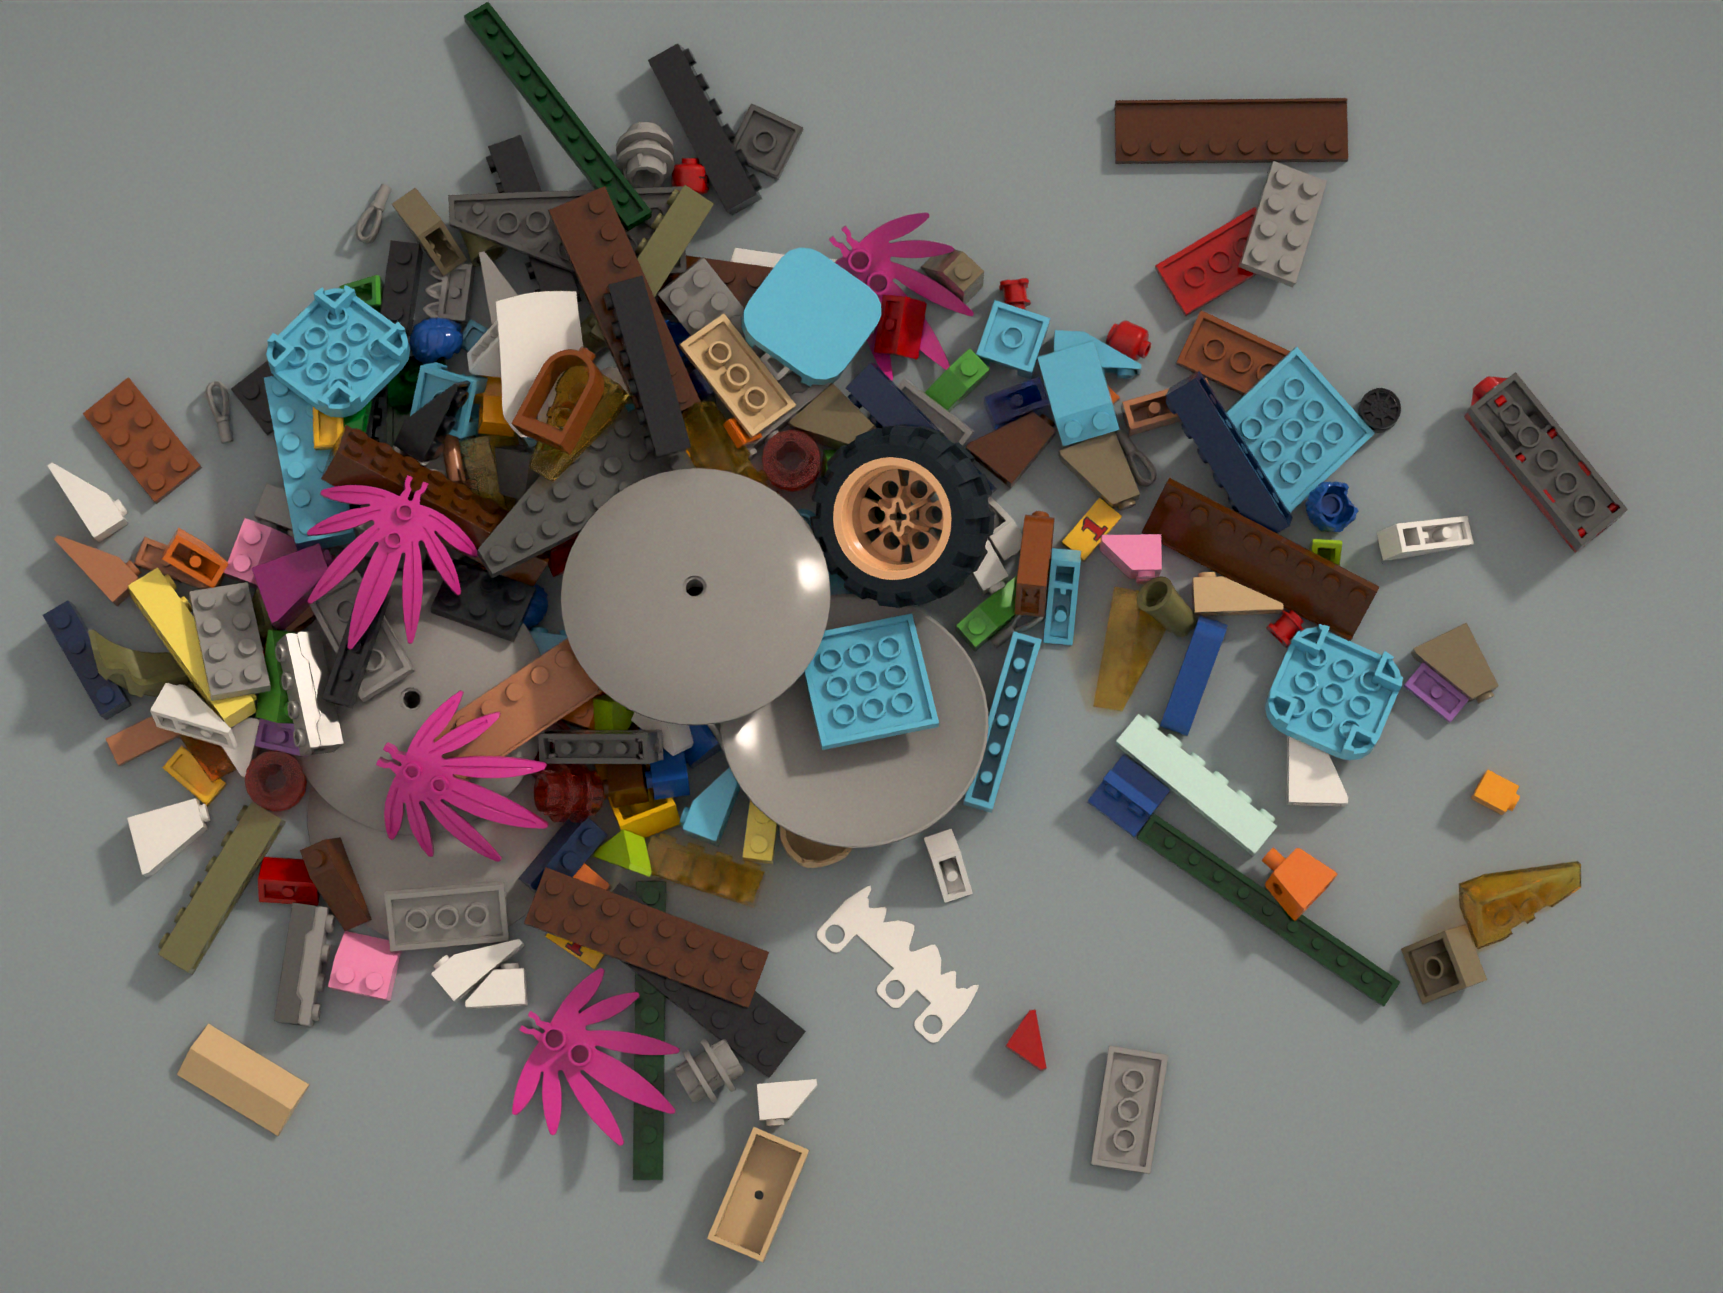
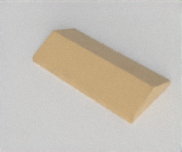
M722 314L679 344L683 353L750 438L768 429L796 406L725 314Z
M210 1024L205 1027L191 1046L177 1073L181 1078L277 1136L280 1135L310 1086Z

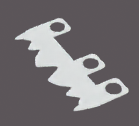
M871 885L867 886L844 901L817 931V938L834 953L840 952L856 934L894 968L878 985V995L891 1007L899 1008L917 989L931 1004L915 1020V1029L929 1042L936 1043L966 1012L979 985H973L968 989L956 988L955 971L941 975V957L936 945H929L911 952L909 946L914 932V925L899 920L883 922L887 908H869V899L867 897L871 891ZM832 925H839L845 933L844 939L838 944L828 942L825 936L827 928ZM897 980L904 985L905 992L901 998L891 999L887 996L885 989L890 981ZM929 1015H936L942 1021V1028L936 1034H929L923 1028V1021Z

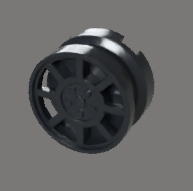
M1375 388L1367 392L1358 407V415L1376 433L1390 430L1396 424L1401 413L1399 398L1395 393L1385 388Z

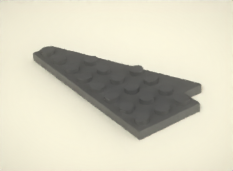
M682 186L634 188L652 211L650 219L628 232L624 228L634 253L644 237L648 240L651 238L655 231L650 228L659 213L665 216L670 208V205L666 204L667 200L675 188L681 191ZM594 190L448 195L449 224L453 228L575 273L548 210ZM684 250L669 275H680L686 270V250ZM657 293L654 298H655L656 302L658 303V302H659V298H658V293Z
M613 390L593 412L571 455L562 451L559 452L479 547L477 555L491 578H494L578 536L595 512L626 487L659 473L696 468L686 451L654 459L653 453L648 454L644 443V436H648L646 427L639 424L636 410L633 409L628 412L617 392Z

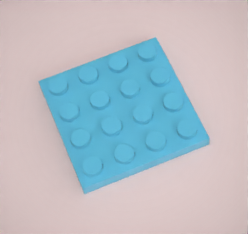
M1294 347L1226 411L1290 513L1310 495L1309 493L1324 482L1375 434L1298 347Z
M912 613L825 630L813 660L804 671V678L822 750L939 727V720Z

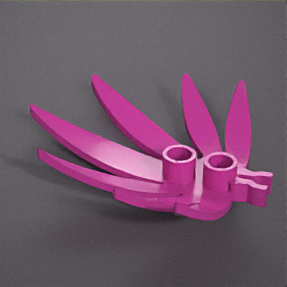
M929 213L909 214L888 221L871 231L860 242L851 237V232L845 225L841 230L846 234V241L852 247L851 250L843 242H838L834 236L829 238L832 245L840 248L843 255L835 263L869 286L877 294L880 303H882L883 295L908 297L893 281L896 278L912 291L940 306L967 316L974 315L973 311L962 300L935 280L909 267L890 261L891 257L925 258L954 251V248L950 245L926 240H905L889 243V241L900 238L918 228L929 218ZM924 319L920 350L935 363L947 370L950 367L947 357L927 320ZM877 324L867 342L879 368L893 381L890 355L874 352Z
M408 475L404 482V491L400 496L380 488L363 485L336 486L323 489L320 492L321 496L333 501L353 505H369V507L351 509L333 515L307 531L308 536L342 532L369 521H373L374 525L353 540L336 557L313 589L307 601L308 604L314 603L338 585L361 562L374 543H378L356 596L348 634L347 648L349 650L353 649L379 611L396 574L402 553L405 554L402 576V608L408 644H412L414 641L422 603L423 575L419 541H423L436 570L457 596L461 594V588L455 566L446 548L434 532L457 550L471 557H478L476 547L460 527L443 514L420 505V496L424 494L428 486L426 482H423L421 488L415 492L412 501H409L408 497L411 492L410 483L413 477Z
M460 690L441 704L428 717L414 736L407 752L399 751L395 745L389 742L385 744L383 750L389 752L393 759L386 760L380 757L376 765L382 768H390L396 774L385 801V828L388 838L393 840L401 828L404 816V803H406L407 817L411 830L424 852L432 857L434 855L432 835L427 817L420 801H424L435 818L455 838L477 853L499 862L502 857L472 825L444 803L442 799L470 814L493 822L517 827L545 829L549 823L538 815L498 793L457 778L455 774L475 778H507L542 771L546 768L547 764L535 760L503 756H466L444 759L442 757L443 754L454 751L476 739L501 715L500 712H494L470 720L454 728L435 742L434 739L451 721L461 702L464 692Z
M599 968L582 980L569 993L558 1008L551 1023L541 1021V1018L536 1013L529 1012L528 1016L535 1020L536 1025L545 1030L544 1033L534 1028L527 1029L521 1025L519 1030L525 1034L533 1035L539 1043L530 1054L519 1077L513 1100L512 1114L518 1115L527 1106L538 1087L541 1072H544L542 1083L544 1115L550 1134L555 1135L559 1127L562 1111V1091L558 1072L562 1070L572 1091L588 1115L606 1135L619 1146H622L624 1140L613 1114L597 1090L581 1074V1071L584 1070L595 1080L627 1099L655 1110L674 1114L676 1112L675 1108L651 1083L619 1060L597 1050L596 1046L638 1055L678 1054L680 1049L664 1041L640 1034L610 1030H586L587 1025L607 1020L619 1014L633 1004L640 996L638 992L616 995L604 999L579 1013V1010L595 995L602 982L605 970Z

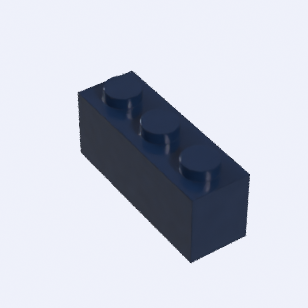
M575 810L518 879L536 893L545 867L573 877L608 834L589 817Z

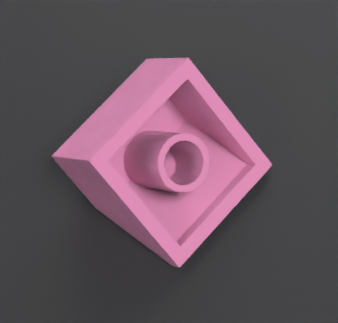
M244 518L224 574L232 580L241 583L248 582L249 586L258 588L252 568L298 551L295 539L274 528Z
M1161 534L1101 536L1100 551L1129 579H1136V583L1145 584L1149 580L1160 576L1162 571Z
M345 931L334 958L328 987L334 990L390 1001L402 951L390 952L389 940Z

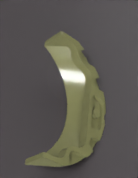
M257 588L252 598V603L263 648L267 641L268 629L273 630L260 590ZM94 629L88 630L98 673L105 680L109 679L118 686L127 689L129 694L141 698L143 695L158 697L165 683H170L173 685H185L197 695H200L170 652L151 653L128 649L109 641Z

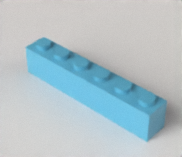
M1013 631L988 717V737L983 760L974 781L966 792L963 805L990 813L993 811L1042 639Z

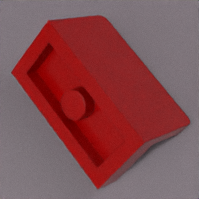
M883 295L874 352L917 360L927 303L906 296Z
M263 858L258 876L259 902L300 903L318 906L320 894L310 879L303 859Z

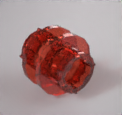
M786 430L777 433L769 439L763 450L762 463L765 476L772 485L783 491L796 492L804 490L814 483L820 473L821 457L819 448L812 437L802 431ZM796 452L801 459L805 460L799 463L797 469L794 470L785 469V466L779 461L783 460L786 453Z
M275 750L264 752L254 758L246 770L244 780L246 791L251 799L262 808L274 812L290 810L297 805L303 798L307 787V778L297 760L285 752ZM282 770L287 778L286 784L283 788H277L270 793L269 788L265 785L266 779L269 775H274Z
M554 764L550 770H542V774L537 776L534 785L535 806L539 812L548 815L553 822L564 823L569 818L571 822L583 823L588 816H596V813L600 811L604 799L603 782L599 775H594V772L589 771L584 764H573L570 768L566 764Z

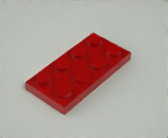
M1256 207L1155 265V269L1185 317L1257 275L1238 267Z

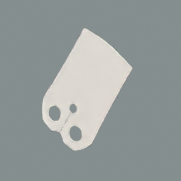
M576 291L533 292L496 301L503 415L510 427L520 437L527 436L522 435L511 423L543 364L549 357L559 351L568 349L579 351L580 347H583ZM570 367L560 374L544 402L537 420L548 425L550 423L551 426L563 430L568 420L560 417L559 407L566 401H570L576 406L589 380L587 367Z

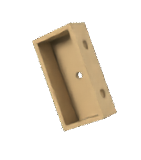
M753 1127L707 1239L764 1262L810 1150ZM757 1191L763 1192L764 1196L762 1199L755 1198Z

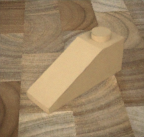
M1215 572L1198 573V577H1193L1192 606L1195 617L1200 615L1281 614L1283 611V603L1223 576L1216 577Z

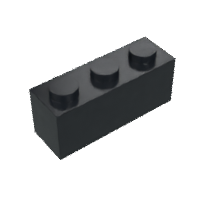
M391 240L380 314L394 324L399 322L405 328L406 336H410L413 328L423 250L418 243Z

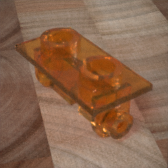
M186 735L180 736L182 742L211 782L237 770L222 746Z

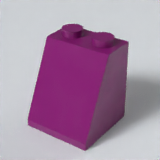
M319 543L252 568L271 624L277 630H285L310 606L307 600L324 572L335 560L329 549L324 550Z

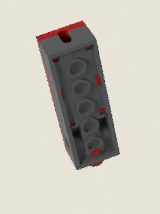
M1516 372L1508 378L1488 376L1473 388L1471 407L1465 414V419L1575 553L1620 519L1628 510Z

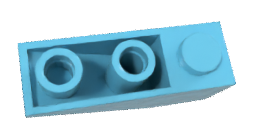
M1055 330L1053 352L1094 340L1104 375L1105 373L1117 374L1118 378L1131 379L1134 378V375H1140L1141 364L1083 331Z

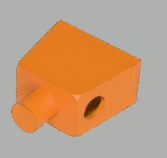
M1272 848L1261 860L1274 871L1265 883L1266 888L1294 921L1312 905L1338 875L1334 870L1300 848H1296L1287 858L1282 856L1275 848Z

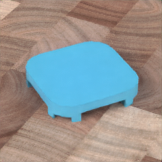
M796 248L788 251L781 257L750 298L741 317V328L746 337L745 341L752 348L756 345L802 377L801 383L810 387L812 384H833L841 377L844 370L874 332L881 317V303L877 294L869 286L822 253L811 248Z
M345 285L344 289L333 288L324 291L322 287L313 293L315 300L278 336L272 333L267 340L266 356L270 371L278 381L320 412L330 417L343 418L354 415L364 408L403 369L409 360L410 347L405 328L399 322L394 324L358 298L355 289Z
M1319 624L1318 627L1306 628L1301 632L1298 631L1287 649L1267 695L1265 703L1267 718L1272 726L1283 734L1330 755L1349 761L1362 759L1370 754L1376 746L1402 687L1403 677L1393 661L1394 657L1386 651L1380 655L1328 632L1330 626Z

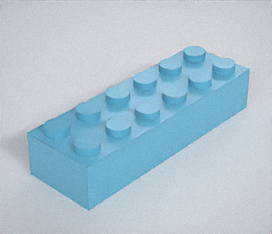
M274 376L264 377L297 550L299 551L318 543L323 549L350 544L356 539L354 528L326 535H307V531L319 522L338 513L351 510L350 504L333 501L320 495L321 490L335 486L321 479L332 449H314L313 406L278 381Z

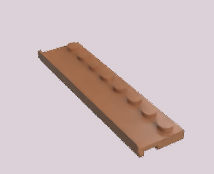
M566 638L456 711L451 721L434 741L436 742L454 728L470 720L490 713L500 712V717L480 736L454 751L443 754L442 757L444 759L466 756L504 757L602 692V690L589 678L579 664L569 640ZM455 774L457 778L466 781H469L473 778Z

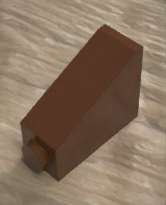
M1032 412L970 442L966 446V450L975 458L974 460L1011 489L1055 437L1056 430L1053 428L1055 424L1046 415L1041 414L1038 416Z

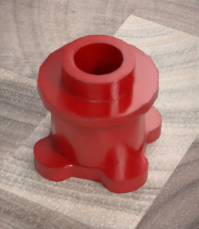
M1021 278L1000 281L999 290L1003 291V303L1026 310L1025 307L1031 304L1030 300L1027 299L1026 292L1029 279Z
M1283 610L1281 612L1282 616L1274 624L1270 623L1266 627L1269 633L1285 648L1291 644L1290 640L1298 631L1304 630L1301 626L1304 621L1293 610L1289 613Z

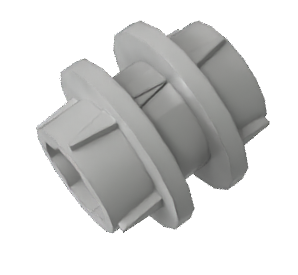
M639 121L630 126L627 132L619 137L616 143L618 156L616 166L633 188L660 187L664 180L671 176L674 170V145L672 139L660 126L655 123Z
M705 1038L700 1042L706 1051L693 1058L687 1049L683 1052L686 1061L674 1069L693 1103L707 1096L712 1103H715L718 1099L713 1091L726 1084L730 1092L735 1091L736 1088L732 1081L745 1072L726 1039L710 1046Z

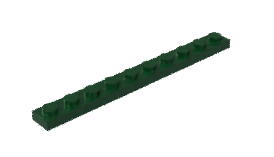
M486 2L464 15L465 23L593 188L597 190L601 187H606L618 217L627 232L652 217L650 208L491 4Z
M1153 813L1136 838L1382 1007L1386 1005L1400 984V981L1304 915H1301L1294 921L1269 891Z
M636 881V896L648 906L666 913V881ZM635 973V992H638L640 996L635 1001L634 1033L665 1042V996ZM634 1054V1071L645 1078L664 1096L665 1055ZM634 1102L633 1180H663L664 1112Z

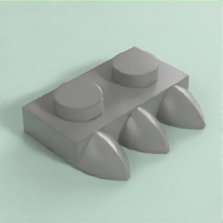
M460 264L443 276L435 265L428 269L429 274L442 282L428 286L425 291L439 301L426 305L423 311L431 318H449L456 323L468 324L475 267L472 264Z

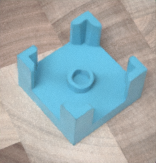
M994 300L976 355L988 366H990V362L1009 367L1018 370V376L1031 380L1037 357L1049 328L1050 318Z
M437 362L420 365L410 416L453 384L469 381L471 384L467 390L469 393L467 401L458 409L455 416L457 419L456 424L448 434L458 438L476 435L478 421L469 422L475 394L485 392L488 378L474 374L469 376L446 371L447 365Z

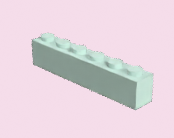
M1138 714L1117 739L1115 745L1250 855L1254 856L1276 829L1277 825L1273 823L1275 818L1263 808L1260 811L1250 804L1252 799L1243 791L1238 789L1235 792L1228 787L1229 781L1217 771L1212 774L1204 767L1206 762L1197 754L1192 752L1189 755L1181 749L1183 744L1170 733L1165 736L1158 730L1160 725L1148 715L1143 718Z

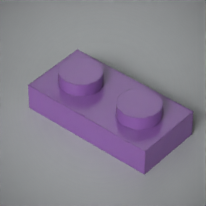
M1424 662L1404 685L1407 690L1448 723L1454 719L1469 700Z
M260 718L255 746L300 756L299 747H296L293 739L294 724L276 723Z

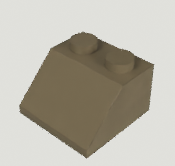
M1466 924L1401 948L1422 1005L1487 980Z

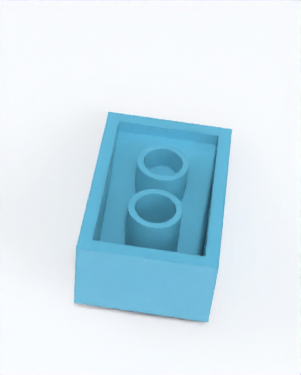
M1094 340L1037 357L1063 446L1120 430L1117 414Z
M730 767L693 800L691 807L685 806L679 822L683 826L682 829L685 835L719 847L741 789Z

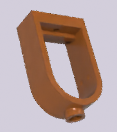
M580 347L579 351L572 349L562 350L549 357L543 364L511 424L522 435L571 455L604 392V377L599 368L593 363L596 355L588 349ZM570 367H588V383L563 430L537 420L536 417L560 374Z
M1035 511L1032 515H1025L1016 583L1015 614L1044 617L1055 518L1049 517V514L1043 511Z

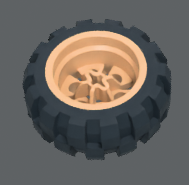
M906 424L873 429L856 436L855 440L848 445L841 446L827 461L828 469L824 476L817 478L811 498L813 502H817L816 516L810 517L811 528L815 539L819 538L830 574L837 573L845 581L844 588L862 600L870 598L877 601L879 606L895 608L911 605L920 606L945 597L964 585V580L972 572L978 570L988 553L985 545L988 536L993 535L995 512L989 510L988 495H992L985 473L979 474L972 462H974L975 458L959 442L954 444L947 440L943 432L926 426L913 427ZM901 470L909 471L908 485L903 479ZM891 481L898 485L899 489L896 496L889 493L888 485ZM919 481H923L927 486L925 496L920 495L917 491V483ZM868 488H871L882 499L876 501L865 497ZM936 492L939 500L932 502L930 498ZM934 506H937L942 511V519L939 522L932 517ZM877 507H880L885 513L883 522L878 521L875 517ZM917 510L919 511V520L916 519V517H917L916 511H917ZM897 513L906 514V520L897 518ZM932 527L942 530L940 538ZM878 528L883 533L871 542L867 532ZM892 532L900 541L897 548L890 543ZM921 532L928 536L929 543L927 547L919 544L918 536ZM908 544L913 562H904L905 548Z

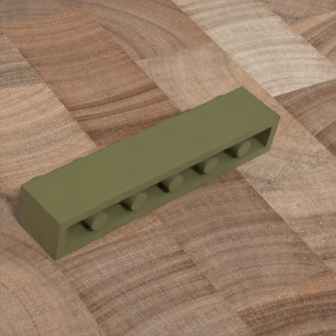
M686 185L683 186L681 191L676 188L666 202V204L670 205L669 210L665 216L661 213L658 214L650 227L655 230L649 240L644 237L635 250V253L639 254L638 262L654 297L714 205V203ZM593 316L588 323V326L592 328L588 335L608 348L596 318Z
M251 802L249 807L244 805L236 818L239 821L233 832L231 830L227 832L221 842L223 849L219 856L211 858L206 866L205 871L208 873L203 882L198 881L189 895L192 900L187 908L182 907L174 919V922L177 923L171 934L167 932L158 945V948L161 949L158 955L192 975L286 823L254 802Z

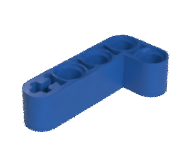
M1202 615L1199 616L1160 724L1161 727L1188 736L1225 636L1227 624Z

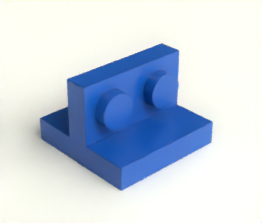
M1123 754L1112 770H1109L1102 783L1087 802L1135 838L1170 792V789Z

